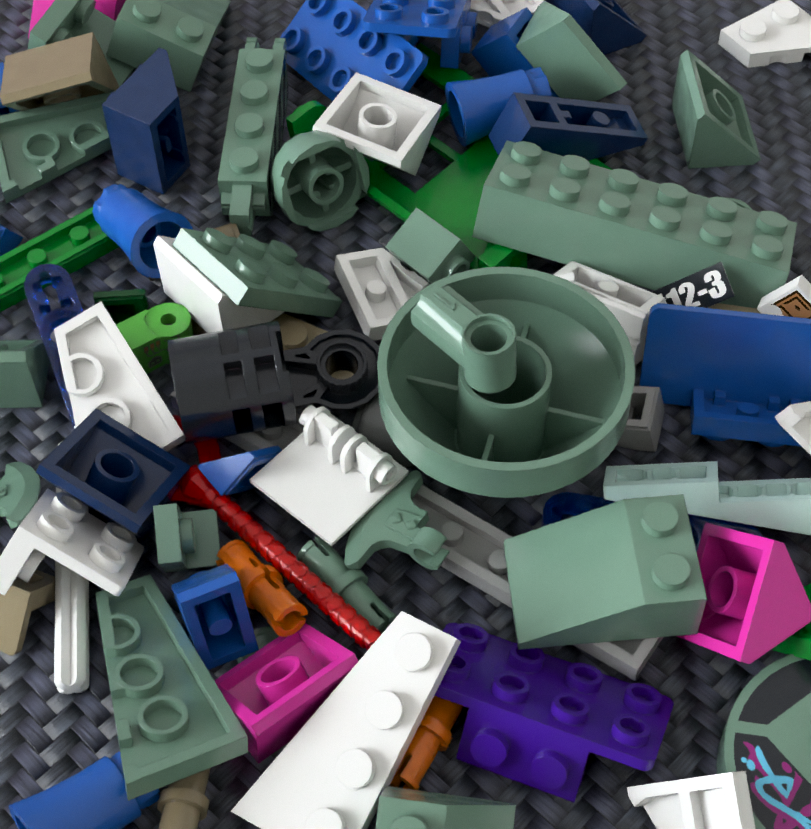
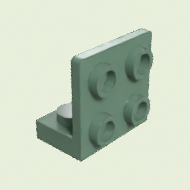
M55 0L30 31L28 50L93 32L120 87L136 68L106 55L116 21L95 9V0Z

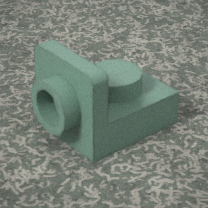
M177 503L153 506L158 565L165 573L217 567L216 560H220L217 554L221 548L218 517L215 510L181 512Z

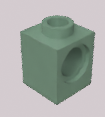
M417 207L385 246L405 267L417 273L429 285L450 275L468 271L470 263L475 258L474 254L460 238Z

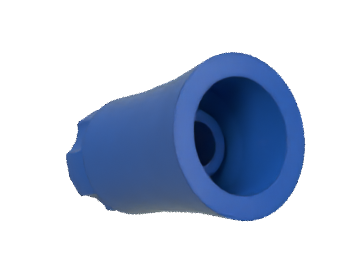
M541 67L526 71L518 69L474 80L447 82L445 85L447 108L454 132L460 144L465 147L489 135L513 92L552 97L547 76L544 75Z
M113 184L104 188L101 197L93 203V216L100 225L101 230L123 250L135 269L143 276L149 278H161L153 246L157 236L176 238L181 228L193 230L190 222L183 215L161 207L139 191L127 188L122 184Z
M119 751L110 759L104 756L79 773L58 784L10 804L9 810L18 829H122L139 818L141 810L159 800L158 793L160 790L156 789L128 801Z

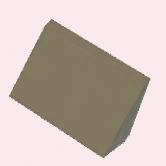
M90 32L5 56L0 99L3 106L23 111L113 92L119 88V85L94 33Z

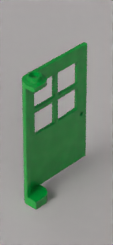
M421 43L416 46V48L429 57L428 64L421 75L444 91L447 82L475 79L459 68L440 67V55ZM309 101L297 107L286 118L290 138L297 134L313 131V125L327 108L318 101ZM447 103L442 105L436 125L449 115ZM432 135L428 147L446 158L451 164L416 193L382 170L387 164L377 160L371 162L364 157L369 166L370 180L366 195L403 222L408 219L416 207L460 238L474 254L475 258L470 263L469 270L486 267H520L527 269V253L472 237L483 185L498 158L488 135L481 138L462 155ZM596 158L588 160L592 165L613 170Z

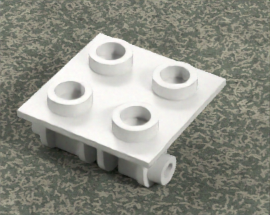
M310 405L304 409L299 418V423L304 426L303 432L249 480L256 488L325 542L333 546L409 474V470L396 462L390 454L381 451L369 442L364 435L358 434L353 427L332 415L326 407L316 408Z

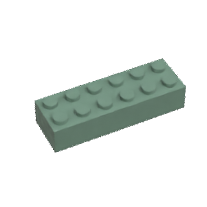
M507 140L483 185L472 237L566 265L571 261H575L627 283L654 291L722 262L735 296L720 303L757 308L762 297L786 283L790 272L797 223L787 220L786 217L774 211H754L740 207L728 198L718 196L708 198L688 192L686 188L675 183L659 184L639 178L634 172L626 169L610 170L592 165L588 160L580 156H561L543 151L538 145L531 142H512Z

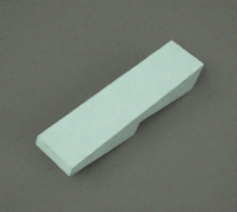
M718 461L606 466L603 482L604 500L617 502L623 499L683 494L687 513L690 515L811 535V478L719 482Z

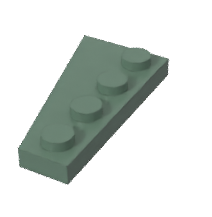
M149 574L128 581L120 596H114L106 590L96 592L98 619L128 801L248 753V736L152 576Z

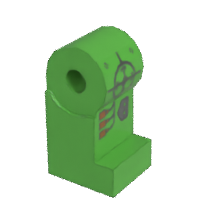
M174 302L156 305L149 310H144L116 324L146 374L165 364H170L167 340L194 336L192 319L188 309Z

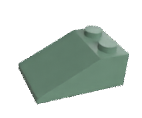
M126 0L116 19L106 55L137 68L158 48L167 50L176 86L190 92L231 1Z
M683 494L623 499L505 539L503 542L518 650L698 633L707 596Z

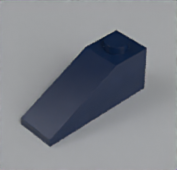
M513 92L488 135L498 156L508 140L512 142H531L538 145L543 151L561 156L576 155L586 160L639 147L648 140L630 105Z

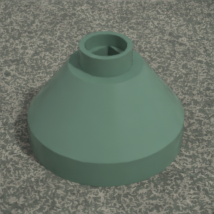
M486 267L459 272L442 278L417 292L405 302L388 324L380 343L377 360L381 416L386 430L401 453L413 465L435 480L461 491L488 497L515 498L544 494L568 486L597 468L610 455L624 432L635 383L633 351L623 327L613 313L595 296L566 279L538 270L520 267ZM436 283L441 287L450 286L483 314H498L511 321L516 331L517 375L509 388L490 394L478 392L471 388L465 381L464 368L412 325L411 311L417 305L421 293Z

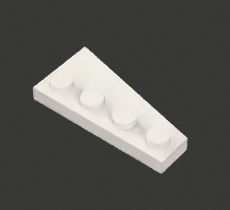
M401 611L231 812L260 829H368L378 809L379 796L390 785L461 641Z

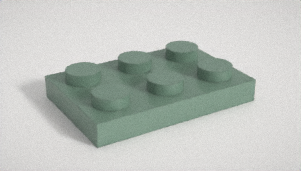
M181 228L172 244L181 255L238 306L333 318L343 302L328 289L330 282L326 277L313 269L304 268L295 260L298 256L297 253L280 241L271 240L270 244H267L245 234H240L238 238L229 237L213 228H206L204 232Z

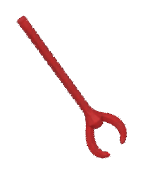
M172 415L183 431L180 416ZM216 439L194 443L198 451L200 464L221 459L220 448ZM192 465L170 501H186V504L215 510L217 516L224 523H227V526L235 533L237 532L246 543L248 542L257 553L259 552L268 563L270 562L271 566L275 567L279 573H282L302 594L307 595L306 597L314 605H318V608L326 616L329 615L330 619L338 627L341 626L342 630L349 637H353L360 647L368 651L382 633L374 625L371 626L369 621L361 614L359 615L349 603L344 602L345 600L337 592L334 593L333 589L327 583L322 582L321 578L313 571H310L302 561L297 560L298 558L290 550L287 551L281 542L276 541L272 534L267 530L265 531L264 527L256 520L254 521L235 501H231L228 495L221 496L199 470V465Z

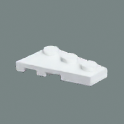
M101 301L54 329L66 390L70 396L74 415V429L97 408L165 451H169L185 441L184 433Z

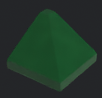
M146 289L93 292L94 303L97 304L101 301L115 324L150 309Z

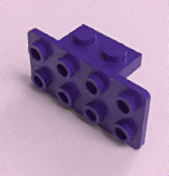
M448 623L445 626L443 632L457 638L461 643L434 696L469 708L456 759L571 802H575L590 752L641 771L653 769L674 706V702L669 697L660 694L659 691L649 685L642 683L631 684L602 674L600 670L592 665L571 663L545 654L540 648L518 650L517 643L488 634L486 630L475 624Z

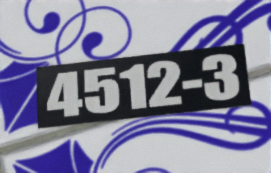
M722 262L652 292L665 297V304L708 308L735 296Z

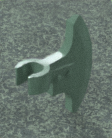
M19 461L6 464L5 475L0 480V517H6L11 529L21 524L37 503L41 492V480L31 466Z
M418 470L409 472L394 489L351 528L344 558V564L347 568L361 569L374 552L380 549L392 548L410 554L418 564L427 569L438 570L450 552L441 548L447 540L446 536L434 528L425 527L429 521L428 511L417 507L413 503L415 494L423 484L422 475Z

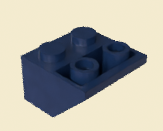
M158 48L144 63L137 67L135 72L116 91L108 96L102 104L118 175L164 195L191 165L178 92L168 52Z

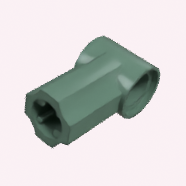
M436 283L421 293L417 305L411 311L412 325L464 368L465 381L471 388L478 392L489 394L501 392L509 388L517 375L516 331L511 321L498 314H483L450 286L441 287Z

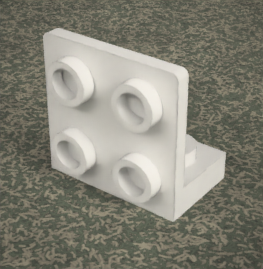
M47 488L21 522L0 556V593L5 596L17 577L28 583L39 564L47 555L114 596H120L144 551V546L137 542L132 532L113 522L106 524L88 513L86 506L72 495L62 492L56 494Z

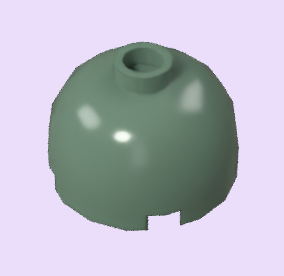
M319 130L297 134L285 142L274 157L270 170L271 192L282 212L297 225L307 226L310 230L321 232L340 226L353 217L359 209L355 203L360 198L362 191L367 194L370 185L369 166L363 154L358 152L355 147L354 150L346 147L345 141L342 138Z

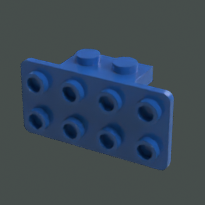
M306 0L280 37L286 38V63L332 102L356 72L409 92L428 64L429 57L415 47L420 38L413 35L364 31L363 18L368 9H364L354 0Z
M373 0L363 18V30L367 32L441 38L440 67L458 69L463 54H470L472 39L476 38L478 12L470 11L471 0Z
M657 303L649 311L639 386L660 387L663 403L690 406L691 434L702 435L715 441H725L728 439L755 441L769 447H780L783 445L802 447L777 422L775 416L791 404L811 401V319Z

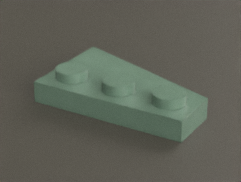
M112 92L0 115V183L6 204L112 149L102 104Z

